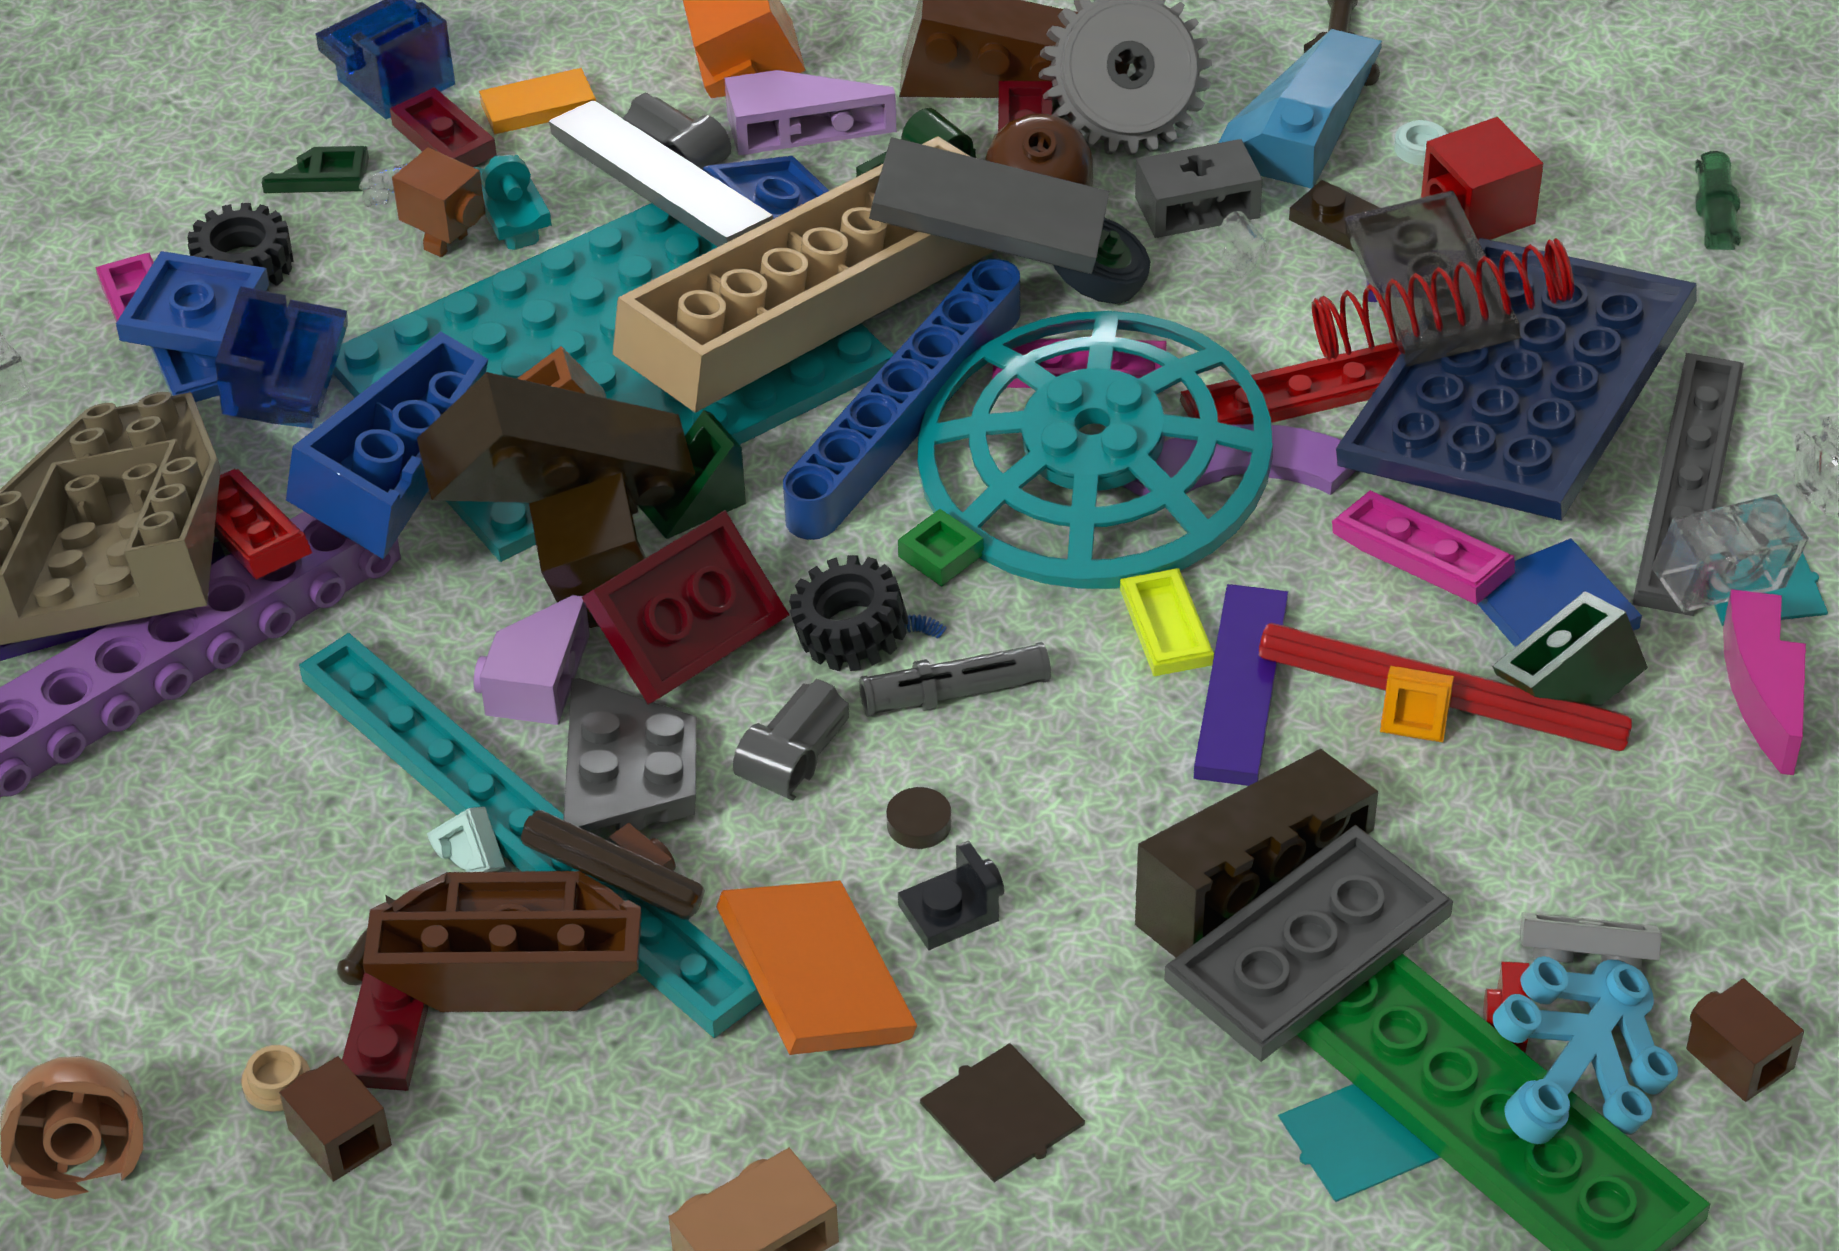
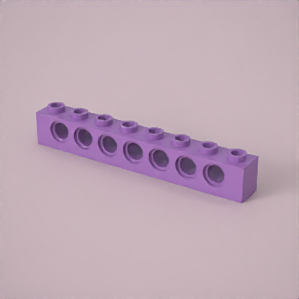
M303 511L290 520L305 534L313 553L257 580L232 554H229L211 565L207 606L109 624L1 686L0 798L20 793L27 787L31 779L56 764H66L74 761L81 755L86 746L112 731L120 732L129 728L140 714L165 699L174 700L181 697L187 692L192 683L217 668L226 669L233 666L244 652L268 638L274 639L285 635L296 621L318 608L332 607L339 602L345 592L365 580L384 576L395 562L401 560L398 538L383 560Z

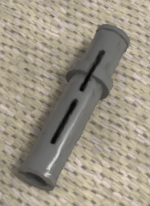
M1039 642L1031 646L981 654L930 665L927 659L914 661L911 669L869 677L867 675L861 676L859 679V690L867 717L874 716L876 713L921 705L924 711L936 708L938 701L989 693L995 690L1042 681L1043 683L1049 682V679H1051V666L1047 649L1043 642Z

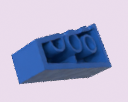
M440 331L292 446L286 501L384 560L429 490L417 438L486 373L488 359Z

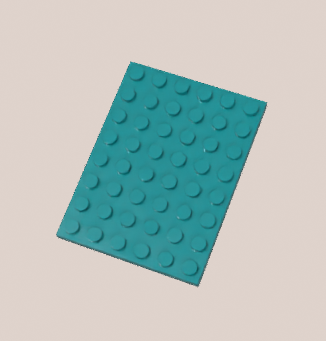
M653 203L323 352L325 365L355 398L440 331L487 358L486 372L516 379L562 346L604 389L607 399L679 414L684 435L687 434L703 410L708 411L716 417L739 445L869 382L894 354L860 323L695 413L613 355L618 297L717 248L716 245ZM446 501L499 562L536 545L529 503Z

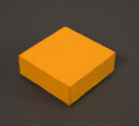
M1390 666L1380 732L1443 743L1454 676Z

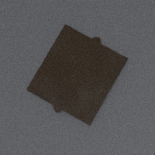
M1011 1043L972 1067L968 1065L961 1066L958 1070V1076L920 1099V1104L993 1182L1001 1179L1033 1157L1036 1159L1045 1158L1047 1148L1085 1125V1120Z

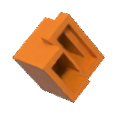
M683 0L704 88L710 98L726 96L724 79L726 77L774 70L794 73L806 71L792 19L781 0Z

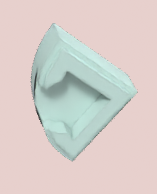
M485 807L468 808L427 833L428 839L437 855L442 859H449L456 866L466 870V872H492L506 867Z

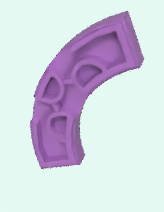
M1254 424L1232 425L1254 431ZM1271 425L1273 459L1269 478L1305 484L1331 495L1356 471L1337 465L1336 447L1341 439L1302 428ZM1172 438L1164 441L1162 452L1156 463L1172 478L1190 458L1197 440ZM1216 444L1215 453L1206 472L1188 492L1214 482L1222 481V477L1245 474L1250 464L1252 453ZM1138 479L1123 485L1124 488L1139 496L1150 493Z

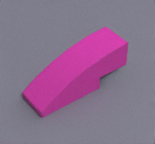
M1731 589L1723 626L1724 659L1732 692L1742 717L1760 748L1780 774L1794 775L1803 738L1806 643L1780 640L1782 595Z

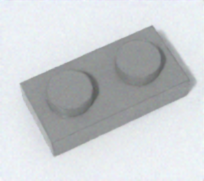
M1522 912L1520 942L1524 947H1534L1533 958L1536 959L1546 956L1558 962H1573L1574 952L1601 954V962L1619 960L1637 969H1642L1643 959L1658 961L1660 959L1662 933L1657 926Z

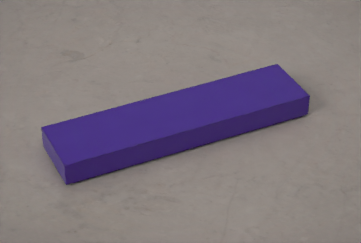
M1227 584L1194 763L1193 779L1246 786L1258 781L1277 669L1276 662L1264 660L1259 656V644L1267 624L1275 623L1284 626L1288 591Z

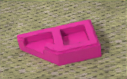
M150 252L95 267L98 280L116 322L154 263Z

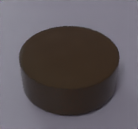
M926 787L908 788L897 793L888 803L886 810L888 833L894 841L904 847L912 849L933 847L941 843L951 830V806L946 797L936 790Z

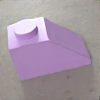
M572 595L496 632L488 655L478 658L474 671V690L476 693H482L485 716L553 725L559 724L571 690V679L576 676L590 636L586 604L581 598L583 596Z

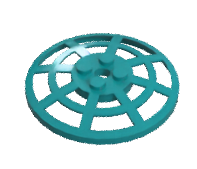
M1118 311L1075 312L1040 319L1012 329L982 345L964 359L925 410L918 435L917 463L924 496L933 513L941 509L983 537L984 550L982 557H980L981 560L1010 574L1044 584L1078 589L1120 588V579L1176 568H1179L1180 571L1212 554L1237 533L1256 509L1268 484L1273 459L1271 417L1263 393L1249 371L1228 350L1204 334L1173 321L1140 313ZM1077 330H1093L1092 337H1078L1054 342L1025 355L1012 350L1046 336ZM1117 330L1138 331L1168 338L1199 352L1179 359L1173 354L1151 344L1116 337ZM1089 351L1087 369L1071 371L1058 377L1038 365L1043 361L1060 355ZM1118 351L1141 356L1162 367L1138 379L1130 374L1111 369L1113 352ZM988 362L1003 369L982 391L974 406L972 416L938 423L939 416L948 400L969 377ZM1219 366L1223 367L1243 388L1247 395L1253 414L1254 431L1219 423L1213 397L1197 374ZM1016 378L1036 391L1027 402L1024 411L991 413L1000 394ZM1182 382L1195 400L1200 419L1164 414L1161 402L1156 394ZM1088 424L1106 426L1103 432L1094 435L1084 434L1079 431ZM1022 433L1025 456L1006 472L1002 473L990 454L987 435ZM1165 436L1197 440L1190 458L1172 478L1156 463L1162 452ZM969 438V448L973 464L983 483L988 488L962 512L951 500L940 479L934 451L935 445ZM1216 444L1251 452L1250 464L1238 488L1223 507L1207 519L1186 493L1193 488L1206 472L1215 453ZM1040 474L1056 485L1072 489V505H1060L1042 500L1023 491L1022 488ZM1135 479H1138L1150 491V493L1127 502L1096 507L1098 491L1117 488ZM1006 503L1014 510L1033 519L1058 526L1070 527L1068 559L1047 557L1018 549L989 535L981 527ZM1166 508L1187 532V534L1173 542L1146 552L1112 559H1093L1095 527H1109L1133 522Z

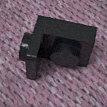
M966 841L956 845V869L898 892V906L929 951L998 922L999 896L1004 894V884L994 862L989 858L982 860L971 842Z

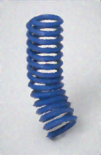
M909 614L907 624L909 633L911 632V626L913 632H918L919 630V632H925L928 636L934 637L937 635L936 638H940L947 628L946 626L943 627V623L939 625V621L935 623L936 620H932L931 617H929L926 623V615L922 619L920 614L917 617L915 614L912 616Z

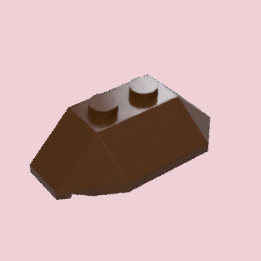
M581 871L446 872L409 890L391 904L384 902L370 909L363 968L365 973L440 1012L577 1011L638 970L642 922L641 907L630 900L624 901L610 888Z

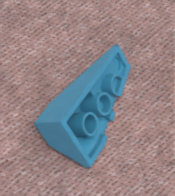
M1331 29L1227 124L1218 143L1242 139L1260 176L1313 188L1333 152L1370 74L1371 67L1380 53L1382 41Z

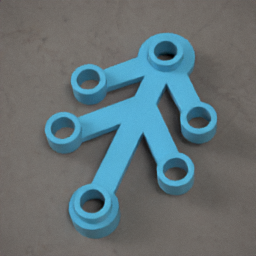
M1538 957L1522 973L1520 978L1521 986L1528 997L1520 994L1510 995L1494 1012L1493 1024L1502 1037L1514 1043H1522L1528 1038L1569 1042L1543 1079L1524 1083L1506 1102L1505 1117L1509 1126L1520 1138L1533 1144L1548 1142L1567 1123L1569 1117L1568 1110L1570 1108L1568 1094L1592 1061L1605 1100L1603 1104L1604 1117L1624 1134L1635 1133L1652 1115V1105L1642 1091L1649 1094H1659L1678 1075V1067L1674 1058L1666 1050L1654 1045L1645 1016L1651 1011L1654 1004L1653 992L1646 977L1636 967L1619 960L1603 961L1591 974L1566 972L1565 968L1558 961L1550 957ZM1557 998L1588 1002L1591 1010L1588 1014L1539 1010L1533 1001L1540 1004H1551ZM1615 1026L1620 1027L1632 1058L1629 1073L1638 1088L1630 1086L1627 1081L1611 1033Z

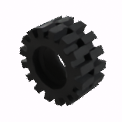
M241 203L240 210L233 211L231 204L222 206L223 214L217 215L214 210H211L205 214L206 222L197 220L193 224L194 232L189 231L187 237L190 256L264 267L267 271L268 281L276 286L284 281L282 273L289 275L292 270L291 262H294L287 223L285 220L282 221L281 214L276 210L270 214L268 206L260 204L255 211H252L251 203ZM255 247L242 253H226L235 248Z
M847 555V564L839 566L837 557L827 560L829 569L824 572L816 565L808 571L811 582L800 578L795 585L798 594H791L789 600L792 609L789 611L805 653L810 652L812 660L820 665L827 660L829 669L836 671L841 670L843 662H848L850 671L861 670L860 660L866 658L869 659L871 666L881 662L879 655L881 650L891 655L897 649L895 639H904L907 633L905 624H908L907 611L896 577H893L891 569L885 564L879 568L877 559L867 557L864 564L861 565L858 555ZM855 606L867 607L855 617L845 620H830L835 614L844 609Z

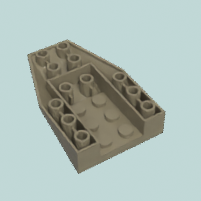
M156 392L145 396L138 403L116 407L114 403H101L86 409L0 489V645L207 606L220 465L191 392L174 396L170 392Z

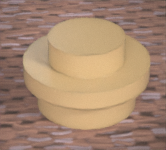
M270 1045L261 1048L250 1057L242 1074L241 1084L245 1098L252 1106L260 1110L270 1112L282 1111L283 1106L279 1092L291 1085L301 1074L310 1070L307 1061L287 1046Z

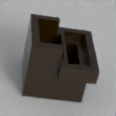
M622 472L529 503L541 573L556 602L572 595L584 596L646 558L638 542L633 514L639 513L637 503ZM586 606L589 628L599 627Z

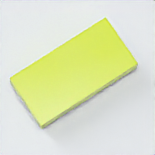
M1179 568L1120 579L1121 594L1153 676L1212 666L1214 659L1213 650Z

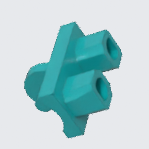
M497 155L490 160L485 169L473 167L480 170L485 215L499 241L504 240L507 248L512 250L536 244L539 241L538 229L552 226L550 211L530 178L531 174L526 163L518 155Z

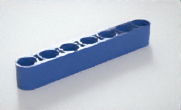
M988 259L972 267L787 472L783 479L785 522L790 533L798 538L815 540L826 537L834 532L919 435L925 410L962 361L982 345L1010 331L1016 325L1020 318V271L1016 265L1006 260Z

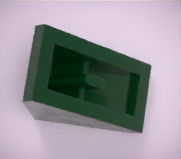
M703 410L685 435L696 475L678 489L670 500L662 503L660 506L638 505L666 539L696 527L724 510L729 512L746 504L742 447L716 417Z

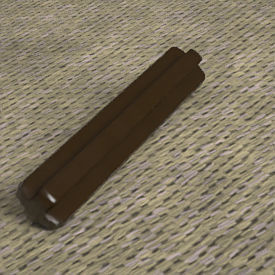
M537 810L532 816L527 818L524 824L521 841L525 846L676 917L689 920L697 913L701 906L705 890L700 883L543 810Z

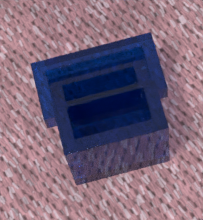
M382 0L315 33L318 51L335 64L338 81L386 120L391 118L390 108L433 87L441 92L455 85L447 21L422 1L418 3L415 0Z
M240 286L215 361L222 414L271 424L313 428L316 418L320 416L348 326L347 310L291 299L287 308L286 295Z

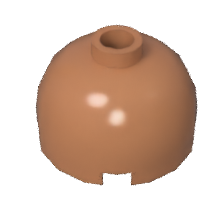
M84 1056L58 1057L34 1067L13 1086L0 1118L1 1157L7 1169L8 1165H10L12 1170L21 1176V1185L29 1191L52 1199L89 1192L76 1182L121 1173L122 1181L133 1172L143 1151L142 1109L129 1081L108 1064ZM101 1138L103 1139L107 1148L103 1165L85 1178L64 1174L67 1172L68 1165H79L92 1159L99 1151Z

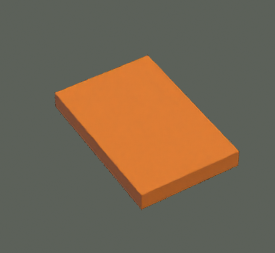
M841 880L722 890L716 908L789 1055L894 1044L913 1037L917 1024Z

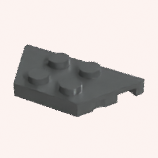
M572 678L563 820L588 832L614 824L616 831H618L628 823L637 830H642L651 823L670 822L695 815L697 717L654 702L648 705L645 699L581 678Z

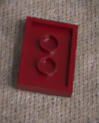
M726 510L581 597L648 705L790 615Z

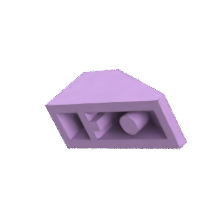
M781 70L724 78L727 117L738 156L897 132L896 96L894 88L890 86Z

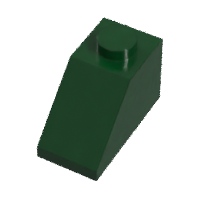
M1586 591L1492 665L1497 676L1534 697L1603 705L1648 668L1626 612Z

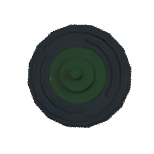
M1104 217L1092 274L1056 265L1053 266L1062 279L1080 294L1098 302L1117 304L1129 301L1143 287L1149 275L1151 261L1146 248L1133 233L1119 223Z

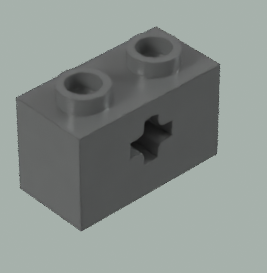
M1242 139L1137 158L1135 198L1154 238L1260 218L1263 179Z

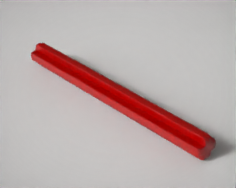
M1275 623L1266 625L1259 644V656L1264 660L1386 691L1390 666L1454 676L1449 708L1606 749L1623 751L1628 743L1632 728V718L1626 714L1584 703L1534 697L1514 685Z

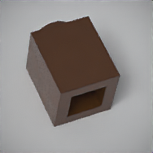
M1745 978L1721 994L1718 991L1710 992L1692 1010L1690 1015V1022L1692 1024L1686 1049L1743 1101L1747 1102L1795 1068L1804 1030Z
M339 1056L317 1069L301 1074L291 1085L279 1092L289 1131L333 1182L392 1145L384 1107Z

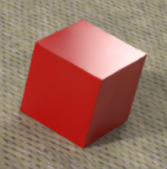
M1497 116L1427 141L1420 202L1464 249L1475 246L1479 238L1492 240L1536 224L1544 163Z

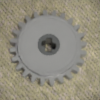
M1074 0L1078 13L1076 14L1074 11L1064 8L1059 13L1058 18L1065 27L1052 26L1047 31L1046 35L1056 44L1055 46H1046L1040 52L1042 58L1052 61L1051 66L1039 72L1040 79L1052 80L1053 87L1043 94L1044 100H1058L1060 107L1056 109L1052 116L1063 118L1067 115L1072 121L1071 125L1077 130H1083L1087 133L1085 140L1089 148L1098 140H1103L1106 154L1114 153L1118 145L1123 144L1128 155H1134L1137 153L1139 142H1142L1149 151H1154L1158 148L1157 135L1168 143L1178 138L1173 125L1175 124L1184 130L1193 124V121L1186 111L1198 112L1204 107L1205 103L1195 94L1210 88L1211 82L1199 77L1201 71L1212 66V60L1199 58L1198 51L1208 44L1207 38L1193 39L1191 31L1195 29L1199 22L1196 18L1185 23L1179 17L1185 6L1182 2L1169 8L1164 5L1165 0H1094V2L1090 0ZM1121 61L1124 65L1133 63L1136 72L1130 77L1127 74L1118 75L1115 66Z

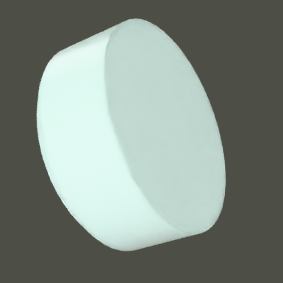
M1416 120L1408 122L1396 131L1395 153L1407 163L1424 166L1427 141L1446 135L1448 132L1442 126L1431 121Z

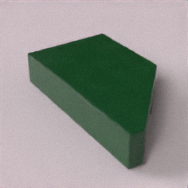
M367 146L313 147L296 157L297 164L283 173L271 172L262 178L263 193L364 191L369 160Z

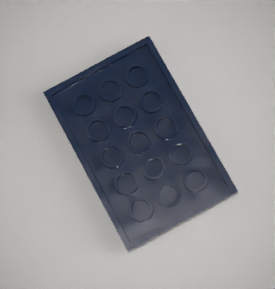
M1479 238L1463 263L1469 265L1476 276L1477 265L1481 257L1486 256L1491 259L1499 270V261L1504 251L1508 250L1514 253L1522 264V255L1526 247ZM1530 250L1527 259V274L1533 292L1535 307L1533 310L1529 309L1520 273L1510 256H1507L1504 268L1505 286L1512 307V313L1510 316L1507 315L1502 303L1500 286L1491 267L1485 261L1482 265V289L1489 312V319L1486 322L1481 315L1478 295L1473 282L1462 267L1459 273V291L1466 325L1462 327L1459 323L1455 301L1447 285L1437 300L1443 323V331L1441 333L1437 331L1431 308L1419 326V338H1416L1414 335L1412 336L1336 447L1337 465L1562 521L1697 302V283L1568 256L1574 278V296L1570 301L1562 302L1558 299L1556 304H1553L1548 294L1543 267L1536 254ZM1539 250V251L1542 253V255L1544 256V255H1545V251Z

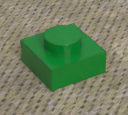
M938 509L898 539V557L941 587L982 557L984 550L983 537L941 509Z

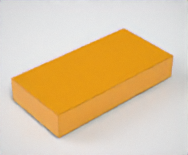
M582 68L479 91L481 105L494 135L547 123L549 120L592 100L596 101Z

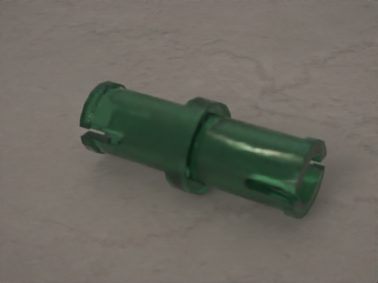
M1709 151L1700 155L1702 161L1698 159L1695 161V171L1699 191L1695 196V208L1698 215L1703 219L1704 245L1707 250H1735L1733 243L1739 246L1741 242L1736 215L1740 209V194L1732 184L1731 160L1729 156L1724 152Z

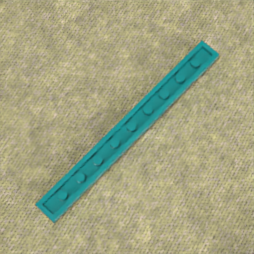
M349 632L299 664L302 681L452 812L458 815L468 808L485 807L501 854L520 871H578L525 846L521 841L522 831L527 818L532 816L537 810H543L562 820L564 814ZM593 878L610 888L624 901L630 900L641 907L642 922L637 972L713 1038H716L763 1002L748 970L689 920L676 917Z

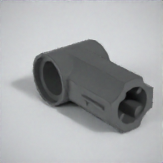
M646 92L632 100L630 109L623 117L625 121L702 170L705 166L716 165L722 162L731 154L730 138L723 126L714 117L703 115L693 120L658 97H653Z
M816 678L811 684L803 683L767 727L757 723L745 732L733 758L734 774L793 801L797 797L792 794L804 778L809 781L811 780L816 769L818 755L849 719V703L837 693L835 686Z

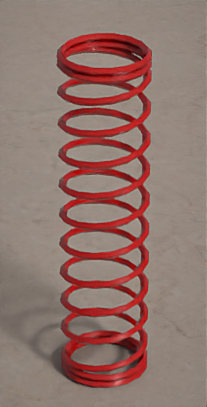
M1557 238L1553 241L1549 239L1545 245V255L1543 256L1538 248L1529 244L1524 249L1522 264L1514 253L1506 250L1501 255L1499 270L1491 259L1483 256L1478 262L1476 276L1469 265L1461 261L1455 268L1453 281L1446 271L1437 267L1432 274L1431 289L1422 276L1414 273L1408 284V295L1403 286L1392 278L1386 287L1385 301L1378 289L1369 284L1363 293V309L1356 296L1346 290L1343 292L1340 300V315L1329 298L1325 296L1320 297L1319 300L1314 298L1312 301V316L1321 351L1329 361L1331 358L1336 359L1339 355L1333 314L1344 343L1345 352L1349 356L1352 353L1346 324L1345 306L1347 296L1352 300L1359 314L1368 347L1373 350L1375 345L1371 333L1368 310L1370 290H1372L1382 308L1391 341L1396 344L1398 339L1391 309V288L1393 284L1399 290L1407 307L1414 336L1419 338L1420 329L1414 306L1415 279L1419 280L1427 294L1433 310L1437 331L1441 333L1443 331V323L1438 309L1436 291L1438 273H1441L1450 288L1455 301L1459 323L1464 327L1466 325V318L1459 291V273L1462 267L1473 282L1478 295L1482 318L1487 322L1489 312L1482 289V265L1485 261L1491 267L1497 279L1505 313L1510 316L1512 307L1505 286L1504 273L1507 256H1510L1520 273L1529 309L1533 310L1535 301L1527 274V259L1530 250L1536 254L1543 267L1551 302L1556 304L1558 299L1562 302L1570 301L1574 296V278L1566 249Z

